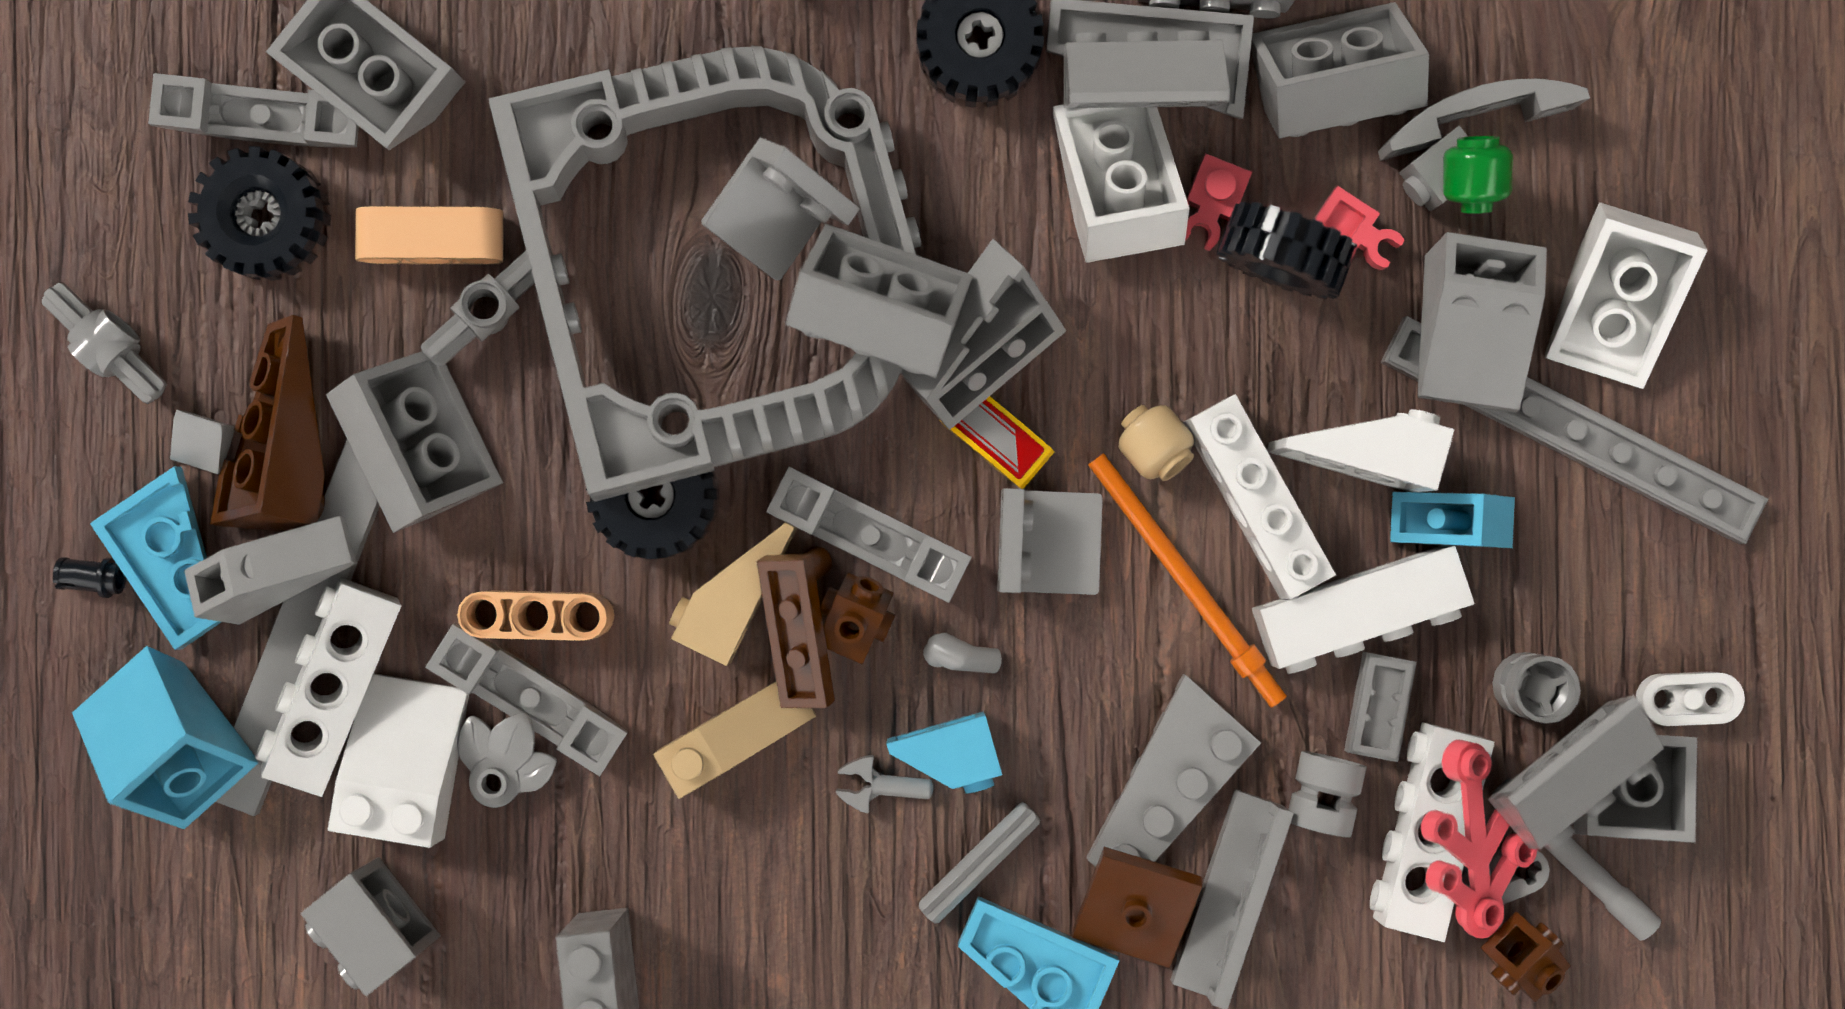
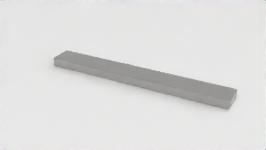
M1408 316L1402 318L1380 362L1417 382L1419 378L1421 323ZM1528 377L1518 412L1465 405L1738 544L1747 543L1768 501V498Z
M347 439L326 491L324 510L318 522L337 516L345 517L354 555L358 563L380 505ZM397 441L398 446H400L402 441ZM357 563L283 602L234 726L236 732L255 756L266 729L275 732L283 714L275 711L285 683L295 684L302 665L295 663V659L306 634L315 637L322 618L316 616L315 611L325 587L335 589L339 577L351 581ZM257 760L258 764L216 802L251 816L258 815L272 783L271 780L261 777V764L263 761Z

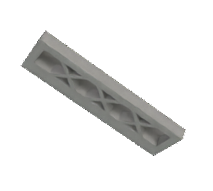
M1237 789L1234 790L1170 979L1173 985L1207 996L1213 1006L1221 1009H1228L1294 814L1285 806Z

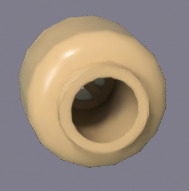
M1141 405L1130 412L1121 423L1125 430L1119 439V449L1140 475L1146 479L1160 477L1162 481H1167L1181 472L1194 457V454L1191 452L1194 444V435L1166 405L1155 406L1149 410L1145 405Z

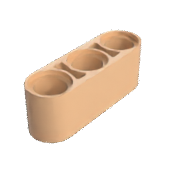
M371 206L356 208L355 260L374 264L503 263V210L488 207Z
M491 590L472 593L465 597L459 605L457 616L463 631L477 638L584 641L600 637L609 631L614 621V610L608 599L595 593ZM483 600L491 602L497 612L496 621L489 628L483 627L476 619V607ZM534 601L542 603L548 611L547 623L541 629L533 628L526 619V610L530 603ZM584 602L593 604L599 611V623L592 631L583 629L577 622V609Z

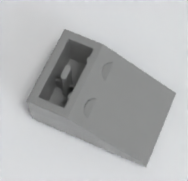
M1446 232L1426 253L1418 398L1518 412L1520 410L1545 298L1547 247Z

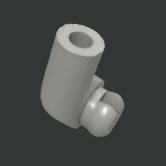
M939 633L930 637L923 650V656L931 666H944L947 669L957 671L996 673L1000 669L1002 661L1001 653L998 649L972 646L948 633Z

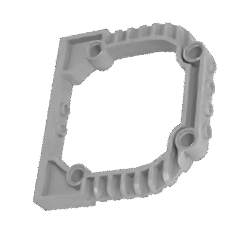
M751 45V47L721 48L718 51L702 55L700 53L692 55L690 58L673 62L667 61L661 63V65L649 68L634 69L631 72L611 76L608 69L488 99L587 492L594 502L715 471L714 467L839 434L863 421L887 398L901 374L902 367L875 356H863L857 353L843 368L812 383L704 410H698L691 399L679 393H667L658 397L648 406L618 393L605 383L587 387L573 335L582 332L578 312L574 302L565 304L561 285L570 283L562 253L556 255L552 253L541 205L561 201L568 185L588 161L597 164H609L618 160L625 152L628 144L627 136L630 134L731 108L770 106L805 119L811 141L817 152L829 163L845 168L854 204L860 208L857 215L863 237L916 255L914 248L921 246V239L914 216L906 218L901 200L908 198L904 176L901 169L892 170L888 152L894 151L892 133L887 121L879 123L875 106L871 98L863 91L855 88L839 90L835 82L822 70L820 72L809 63L797 58L796 55L786 51L781 52L763 48L762 46ZM852 113L859 116L863 122L856 128L847 129L840 126L836 120L843 114ZM606 124L612 127L611 133L601 140L587 137L589 130L593 126ZM673 412H681L689 417L688 427L678 435H670L662 430L664 418Z

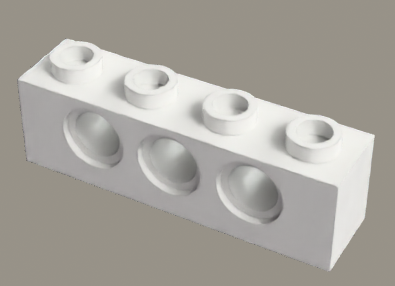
M1236 394L1184 421L1185 426L1194 435V445L1279 598L1292 600L1335 576L1334 570Z
M339 577L335 589L325 587L315 611V615L322 618L315 637L309 634L305 635L295 659V663L302 665L295 684L285 683L277 701L275 711L283 713L275 732L266 729L256 752L255 759L263 761L261 764L262 778L320 797L323 796L401 608L398 598ZM343 625H351L360 631L358 642L350 648L336 647L330 641L334 630ZM323 673H331L336 675L341 680V683L333 694L323 696L311 689V683L314 678ZM303 721L314 722L321 728L319 736L307 743L295 740L291 735V731L298 723Z
M1422 722L1420 731H1415L1412 734L1408 744L1407 760L1412 763L1407 782L1402 781L1396 792L1395 810L1399 811L1395 831L1390 830L1384 840L1382 858L1387 863L1382 881L1376 880L1372 888L1370 909L1374 910L1373 918L1386 928L1445 942L1454 902L1443 894L1431 891L1427 887L1426 879L1420 888L1413 891L1407 890L1405 880L1407 874L1412 869L1424 867L1426 873L1428 867L1437 860L1458 866L1462 873L1464 865L1440 844L1420 841L1418 828L1429 811L1437 810L1453 815L1458 824L1457 831L1465 837L1461 782L1450 779L1446 789L1434 793L1430 783L1431 777L1437 769L1442 767L1443 753L1452 741L1460 739L1480 744L1490 757L1495 742L1479 736ZM1485 779L1482 780V790L1484 787Z

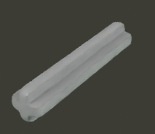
M1019 803L920 900L919 908L921 912L933 923H939L1039 825V816L1026 803Z

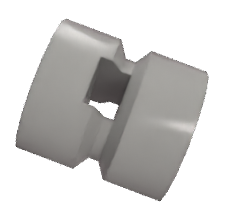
M1530 652L1515 653L1504 659L1495 670L1492 682L1494 696L1502 708L1510 714L1542 723L1559 722L1569 716L1577 706L1581 692L1579 678L1569 664L1559 658Z
M1301 751L1295 779L1302 786L1301 790L1291 795L1289 810L1294 813L1291 824L1325 834L1351 838L1357 814V808L1351 803L1353 797L1361 794L1367 766L1329 755ZM1319 791L1334 795L1331 805L1317 802Z

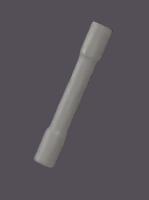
M1509 778V779L1505 780L1504 782H1502V783L1494 790V792L1492 793L1491 796H1493L1496 792H1498L1502 787H1504L1507 783H1509L1513 778ZM1571 837L1552 851L1544 846L1600 899L1607 911L1638 940L1642 941L1649 938L1659 928L1661 919L1629 888L1622 886Z

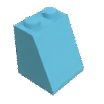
M148 646L143 648L72 712L108 803L181 829L189 826L258 764L253 752L184 662Z

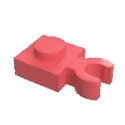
M1205 153L1186 198L1188 205L1198 210L1196 214L1188 218L1185 241L1189 238L1193 227L1202 226L1208 232V240L1205 243L1204 249L1210 251L1218 243L1221 230L1217 220L1220 217L1229 221L1234 205L1236 203L1239 204L1242 200L1252 174L1251 171Z
M1339 186L1333 189L1314 218L1323 222V226L1334 227L1341 231L1340 235L1349 236L1353 239L1352 242L1356 243L1357 248L1363 251L1366 262L1378 270L1386 269L1391 263L1378 253L1379 242L1384 241L1395 248H1399L1405 241L1402 235L1395 230H1378L1372 226L1380 213Z

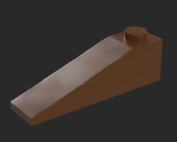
M291 315L267 325L249 381L251 389L256 391V394L244 415H238L234 430L242 433V437L234 461L227 459L223 461L218 477L210 523L212 525L285 532L316 523L323 513L325 497L322 491L325 476L303 318Z

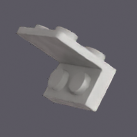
M760 137L703 217L702 225L768 276L778 281L782 279L821 222L826 224L828 219L832 218L845 225H849L860 208L786 147Z
M1003 488L1001 490L997 591L1006 593L1037 592L1096 595L1099 592L1102 495L1098 493L1024 491V489Z

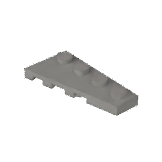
M1051 0L1046 52L1064 58V45L1075 42V34L1106 33V42H1127V33L1158 32V41H1178V32L1209 31V40H1223L1230 101L1218 106L1204 107L1237 119H1243L1254 15L1081 0Z
M1185 674L1181 676L1172 699L1165 712H1162L1153 730V735L1141 757L1138 758L1125 788L1119 799L1115 801L1086 856L1087 860L1095 867L1104 846L1155 862L1261 744L1259 740Z

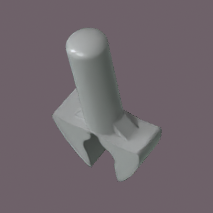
M873 755L863 756L848 762L837 772L838 774L847 775L858 774L866 782L871 783V785L864 786L860 791L836 789V794L844 802L865 813H869V802L878 795L930 799L933 794V782L931 779L880 775L872 766Z

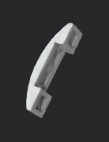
M153 74L148 122L151 126L263 143L312 147H357L359 126L314 90L308 89V93L215 84L205 78Z
M1514 79L1484 84L1461 91L1430 106L1394 134L1378 151L1380 161L1431 147L1442 138L1438 126L1440 124L1520 103L1525 122L1575 109L1590 99L1588 89L1556 80Z
M788 467L766 511L950 603L972 558L791 467Z
M455 623L452 624L425 667L468 695L471 693L476 694L509 716L521 712L528 713L536 733L558 746L556 750L598 776H601L628 731L607 715L546 674L490 641L470 636L463 631L461 626Z

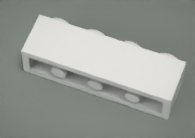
M1441 545L1311 588L1292 600L1278 599L1251 609L1270 666L1279 669L1286 667L1287 673L1291 674L1316 666L1315 657L1334 651L1335 657L1339 658L1360 652L1365 649L1363 641L1382 635L1384 642L1414 633L1411 625L1430 619L1432 626L1457 620L1462 617L1460 609L1475 603L1456 546Z

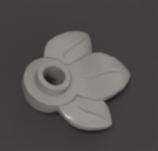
M521 712L508 717L497 724L492 730L480 718L470 716L461 728L458 741L459 757L471 771L469 787L473 797L486 807H502L514 800L519 792L537 791L550 780L554 772L557 759L549 754L534 751L535 735L528 713ZM489 774L497 775L500 778L501 789L499 791H492L488 788L486 778Z

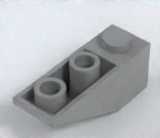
M337 516L223 549L184 571L196 618L240 625L351 567L357 562L345 517Z

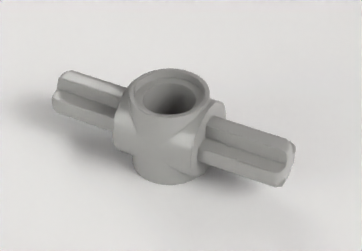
M527 251L522 253L495 279L487 274L483 279L469 284L462 291L460 299L450 307L455 315L421 345L422 352L434 365L438 367L444 366L475 337L483 342L489 335L501 331L506 326L509 317L520 308L515 301L535 284ZM491 297L498 301L499 308L496 314L489 319L474 317L471 314V308L477 299Z
M58 283L45 291L41 301L42 305L70 331L67 338L70 342L68 349L81 364L98 376H117L144 403H151L164 393L167 386L166 381L138 355L141 349L138 342L141 339L126 322L107 309L93 311L64 283Z

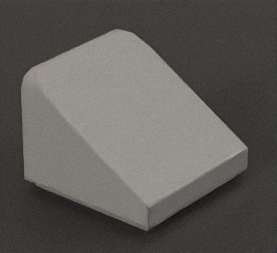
M176 410L173 419L170 459L219 474L223 461L226 459L235 432V426L188 411Z

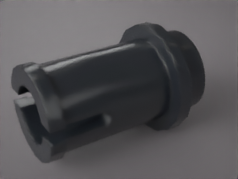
M61 557L56 561L53 569V583H56V589L97 592L99 597L110 598L113 594L122 593L127 580L113 558H105L102 562Z

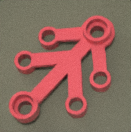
M1459 739L1452 741L1446 747L1442 757V768L1447 778L1461 782L1465 837L1457 831L1458 824L1453 815L1437 810L1429 811L1424 816L1421 823V832L1427 841L1440 844L1468 868L1470 888L1462 883V873L1458 866L1441 860L1434 861L1428 867L1425 879L1427 887L1431 891L1445 895L1456 904L1455 917L1458 924L1469 935L1484 939L1493 935L1503 921L1504 905L1502 896L1517 867L1526 868L1530 866L1536 858L1537 849H1529L1516 833L1508 835L1502 844V856L1490 875L1489 864L1510 825L1495 809L1485 826L1482 780L1490 773L1492 766L1491 757L1480 744Z

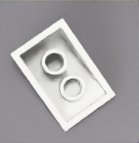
M1064 105L1053 106V116L1073 219L1085 262L1089 263L1185 245L1190 208L1158 108L1064 109Z
M1599 202L1578 250L1546 349L1545 358L1644 389L1708 249L1699 234Z
M1410 409L1409 414L1397 413L1396 417L1269 442L1267 452L1407 492L1435 491L1439 487L1454 429L1439 425L1440 416Z
M373 673L355 716L337 775L328 831L428 848L445 839L459 758V734L465 722L469 695L453 686Z

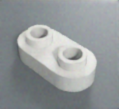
M1719 672L1654 674L1643 680L1636 692V698L1644 708L1650 722L1663 726L1728 723L1741 713L1745 702L1741 684L1734 677ZM1714 688L1717 692V700L1713 705L1709 706L1705 701V694L1709 689ZM1663 690L1667 695V701L1663 707L1658 708L1654 698L1657 692Z

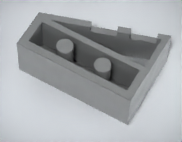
M994 239L991 240L968 272L973 277L936 378L923 373H911L903 368L901 371L902 376L919 398L949 430L1066 332V329L1025 267Z

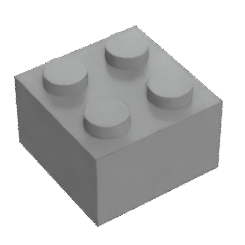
M1657 735L1664 747L1663 750L1652 758L1657 766L1638 782L1631 784L1626 779L1611 791L1616 797L1615 801L1598 815L1591 818L1585 813L1574 822V834L1695 843L1697 737Z
M379 857L350 873L300 913L307 922L305 928L310 938L319 947L328 948L339 962L338 971L343 980L353 989H360L365 997L441 937Z

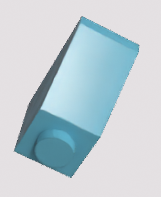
M1393 492L1390 542L1512 548L1515 497L1466 493Z
M984 711L887 739L886 744L889 754L951 789L963 787L966 794L994 786L993 778L1002 775Z

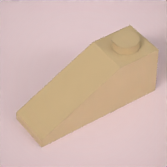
M784 523L696 590L690 600L682 597L669 622L670 625L676 627L671 639L725 666L729 665L763 599L756 561L765 555H784L797 527Z
M775 681L661 747L653 755L678 799L802 726L817 715L813 708H781L777 683Z

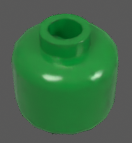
M1500 137L1457 138V146H1453L1444 152L1443 194L1447 200L1461 203V212H1492L1493 202L1502 201L1511 195L1513 154L1507 146L1500 145Z

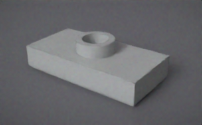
M1368 652L1362 653L1345 752L1398 762L1417 662Z

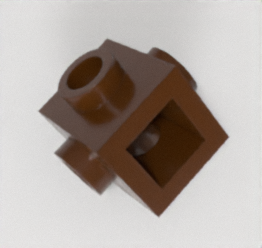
M847 573L840 589L830 586L820 607L822 616L826 617L823 627L827 649L863 665L873 640L876 639L884 643L896 614L887 611L894 592L883 588L878 581L870 577H857L851 573Z
M1517 911L1481 947L1482 951L1496 966L1490 974L1513 996L1521 989L1535 1003L1543 994L1547 995L1555 991L1563 982L1565 972L1571 967L1559 951L1564 943L1542 922L1534 927Z

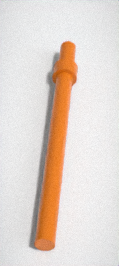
M1103 453L1089 463L1090 469L1233 657L1230 663L1241 678H1249L1270 708L1283 701L1287 695L1263 665L1267 660L1255 644L1248 645L1107 456Z

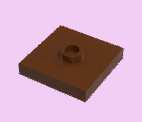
M1104 846L1074 924L1072 938L1170 968L1202 889V876Z

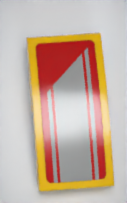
M990 396L950 429L952 433L980 454L986 462L1020 489L1026 487L1055 452Z

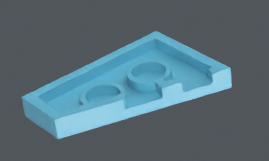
M172 467L90 523L174 650L183 649L221 623L219 621L196 618L194 615L184 570L206 559L207 556L182 467Z
M979 896L958 941V947L1001 986L1013 993L1029 1009H1099L1119 963L1118 956L1081 940L1074 939L1065 933Z

